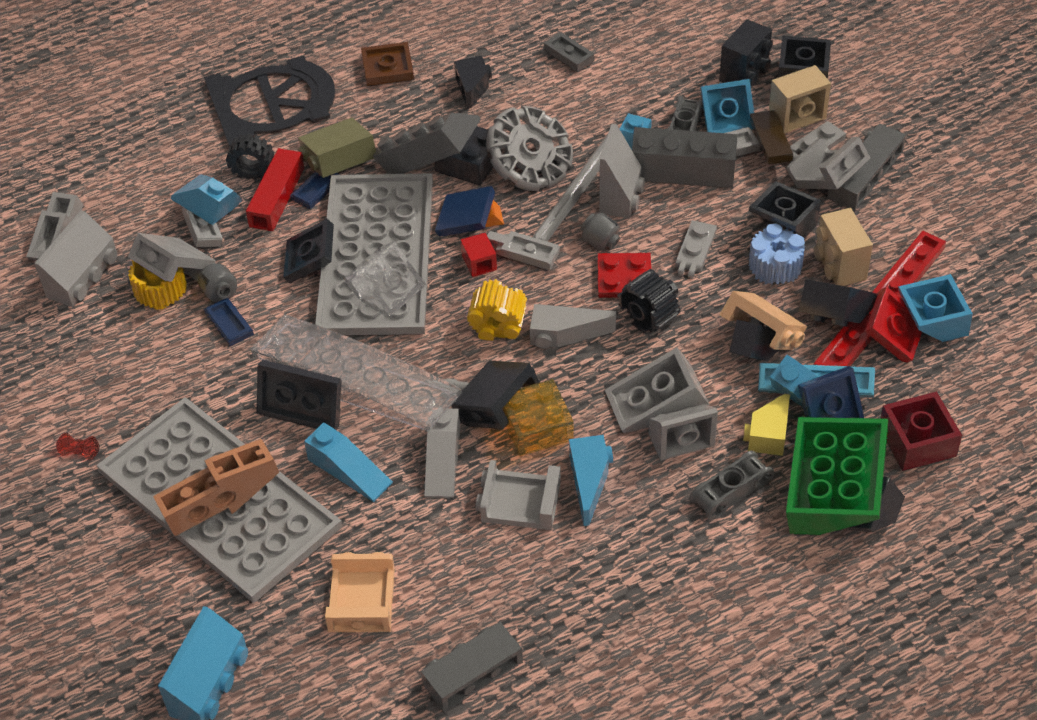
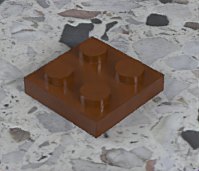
M408 42L361 48L367 86L414 80Z

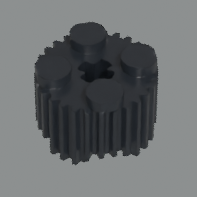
M652 269L645 271L624 286L622 292L617 295L618 305L622 310L627 309L630 318L634 319L631 324L643 334L648 330L650 332L657 331L680 313L679 301L676 299V294L678 293L677 286L672 280H663V277H659Z

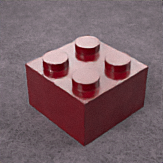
M937 391L883 405L880 419H888L887 444L902 471L957 457L962 434Z

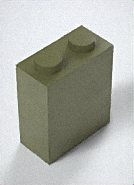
M352 117L298 137L300 143L298 152H302L303 162L306 161L311 170L316 171L322 178L374 159L373 155L376 152L373 135Z

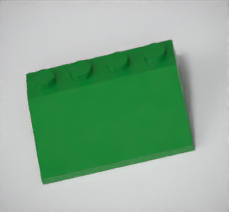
M798 417L786 507L790 534L822 535L880 519L888 419Z

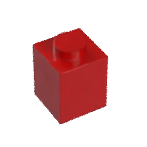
M486 233L460 240L462 257L472 277L497 270L496 252Z

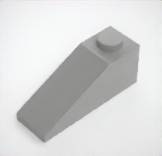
M534 304L530 324V345H536L543 349L561 347L615 332L616 311Z
M430 408L425 498H454L460 436L459 409Z

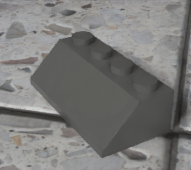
M449 113L442 117L438 115L425 124L420 122L410 130L403 129L395 136L384 137L377 144L379 148L373 157L388 174L407 173L460 153L481 118L478 115Z
M634 127L632 151L641 165V177L645 178V182L733 188L738 134Z

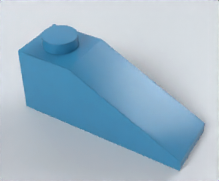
M324 422L304 441L307 458L310 462L373 502L393 483L345 435Z
M604 435L569 439V457L583 526L590 525L608 476L609 463H613L611 446H606Z

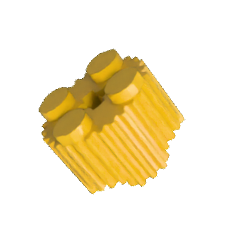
M132 260L133 266H130L128 276L134 297L141 305L144 304L145 307L149 305L150 308L153 307L156 310L168 307L170 303L174 304L175 300L179 301V297H183V293L187 290L183 267H178L173 281H165Z
M490 279L488 282L484 281L482 287H478L475 290L469 307L467 322H469V326H472L473 330H476L479 339L493 341L494 337L516 339L518 337L527 301L522 290L516 288L513 291V288L503 287L502 282L497 281V279L494 281Z

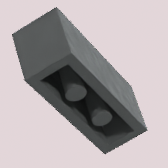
M498 622L492 627H485L476 637L468 642L456 645L444 657L429 662L421 670L422 684L443 713L522 664V647L504 625Z

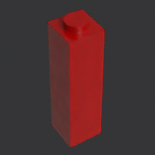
M277 149L246 209L250 228L274 231L290 199V195L293 193L304 171L302 152Z

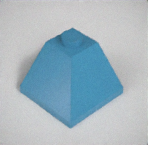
M750 79L700 87L707 132L727 133L747 127L753 129L750 123V114L754 113Z
M200 174L171 195V200L211 225H214L231 212L242 201L234 190L225 186L222 182Z

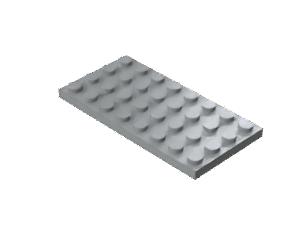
M432 173L331 175L327 218L334 224L332 262L321 268L315 322L316 336L425 334L433 193Z
M185 397L101 461L97 468L100 474L173 535L153 496L207 468L204 460L245 444ZM279 471L271 481L235 513L232 514L229 508L175 537L252 603H255L342 528V521Z

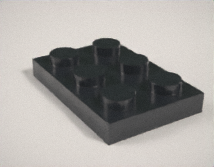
M262 359L257 365L256 414L316 429L324 422L337 430L340 424L342 379Z

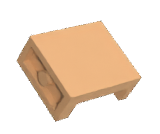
M732 291L720 313V316L728 321L741 320L748 322L749 317H754L776 331L769 346L776 350L798 348L805 338L806 325L755 293Z
M350 552L333 554L331 556L333 572L329 607H326L325 614L328 632H391L395 572L393 555L382 552L372 554H354Z

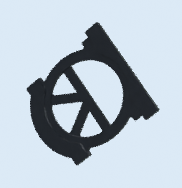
M305 56L288 59L286 65L256 68L236 78H232L231 75L221 77V74L217 73L205 76L204 80L230 147L235 137L238 138L242 134L244 137L247 134H251L254 137V134L285 130L304 121L311 120V122L330 118L329 110L334 103L336 93L331 76L320 66L307 61ZM273 74L291 76L274 90H272L267 76ZM258 79L275 122L253 123L236 116L230 107V100L234 92L244 83ZM301 80L307 83L311 89L310 100L278 98ZM279 105L302 107L304 109L285 120Z

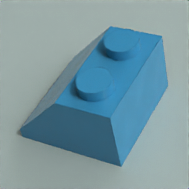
M951 274L898 286V291L918 330L942 342L969 336L973 313Z

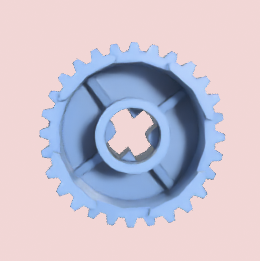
M777 223L769 224L766 229H763V232L759 231L758 234H755L751 241L749 266L752 274H755V279H760L759 282L764 281L765 284H773L774 282L776 284H779V282L784 284L785 281L794 282L798 275L801 274L803 266L804 238L797 233L793 234V231L789 232L787 228L783 230L782 226Z

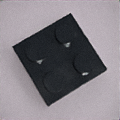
M328 218L286 241L283 278L287 282L292 283L300 278H304L332 262L334 224Z

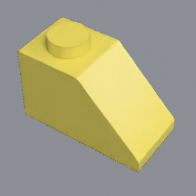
M783 394L752 413L751 424H745L743 441H749L748 451L753 450L757 453L783 456L790 394Z

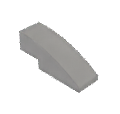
M52 193L47 211H41L26 256L28 259L38 260L82 210L84 204L77 195Z

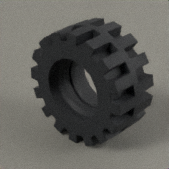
M243 134L239 135L238 138L235 137L233 142H231L226 157L227 167L232 168L231 172L233 174L237 173L239 178L258 179L260 177L262 179L275 154L274 150H272V145L267 144L266 139L260 140V136L255 135V137H252L251 134H247L246 137ZM243 155H250L258 160H250Z

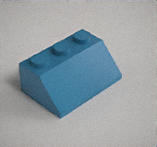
M203 606L158 685L169 717L178 720H213L219 710L220 697L223 692H229L233 685V674L237 666H243L248 656V648L246 647L243 634L208 607Z

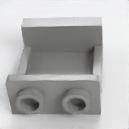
M852 137L839 150H829L823 139L820 138L816 139L786 167V170L798 189H838L870 159V156L860 137Z
M137 233L128 258L165 281H173L178 267H183L184 273L198 281L200 272L206 266L216 262V260L180 238Z
M490 460L488 470H483L481 487L484 488L483 494L478 493L476 500V511L481 513V522L552 530L561 484L560 467L549 465L546 476L498 470L496 460Z

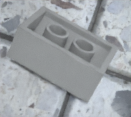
M81 210L34 263L46 298L74 307L79 300L81 301L86 297L90 286L101 279L102 272L106 267L116 261L118 253L113 238L85 211Z

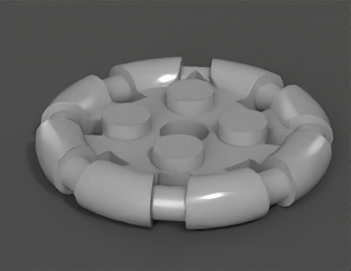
M521 106L520 109L512 107L500 113L494 119V125L489 127L486 147L487 152L491 153L492 159L490 161L493 167L503 179L507 180L508 178L515 183L514 186L520 189L539 191L540 188L547 187L549 189L557 185L566 177V171L571 168L573 161L572 144L568 142L567 138L569 135L563 125L555 117L551 118L546 115V111L531 106ZM520 119L525 121V124L521 125ZM507 129L510 131L509 135L502 130ZM553 141L558 142L559 146L554 147ZM526 142L534 144L536 152L529 151L526 147ZM506 148L502 155L500 149ZM515 166L523 170L521 175L513 170ZM539 171L542 172V178L538 177L537 173H539Z

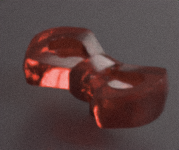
M65 432L59 436L56 442L57 451L61 456H67L72 453L81 454L88 460H91L98 454L100 449L99 442L95 436H89L84 440L74 439L69 433Z

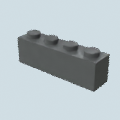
M880 123L873 131H869L865 136L863 144L870 159L838 189H828L827 199L855 211L904 151L906 134Z

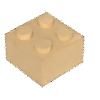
M816 65L772 80L769 111H775L784 133L826 119L831 82Z
M847 208L821 215L820 224L816 230L818 238L817 245L814 246V254L817 261L823 262L827 279H832L836 285L841 286L867 280L873 244L853 210Z

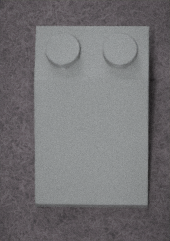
M611 124L600 157L599 213L603 212L606 215L630 218L632 210L637 211L639 195L637 194L638 192H643L645 178L641 177V165L617 124Z
M677 347L605 389L623 433L649 428V418L656 417L659 414H668L683 410L686 407H695L702 404L710 405L691 364Z

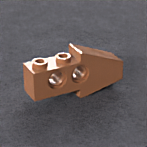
M262 439L204 460L207 468L153 496L174 536L183 533L229 508L232 514L235 513L279 473L275 461Z

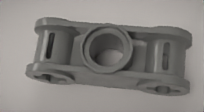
M679 95L676 110L668 129L696 131L703 113L702 99L700 98L698 101L684 99L683 96Z
M748 451L737 461L723 468L722 471L707 481L697 485L692 490L689 499L693 504H698L706 512V517L712 521L748 495L765 487L772 480L775 472L771 467H766L758 459V454L755 451Z

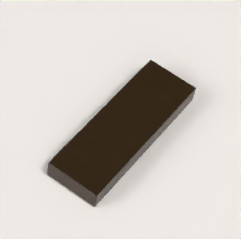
M775 111L751 113L750 123L767 163L775 164L793 161V151Z

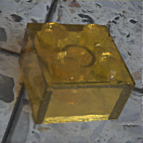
M554 379L520 388L502 408L509 420L506 428L519 457L567 443L569 439H574V421Z

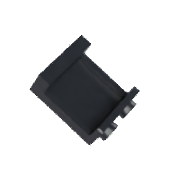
M489 360L450 405L453 409H459V420L465 426L503 430L509 423V420L502 408L521 387L538 388L541 383L530 363Z

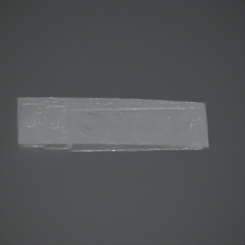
M286 314L250 349L253 357L260 360L263 359L341 378V401L426 431L433 427L462 394L461 388L397 357L345 335Z

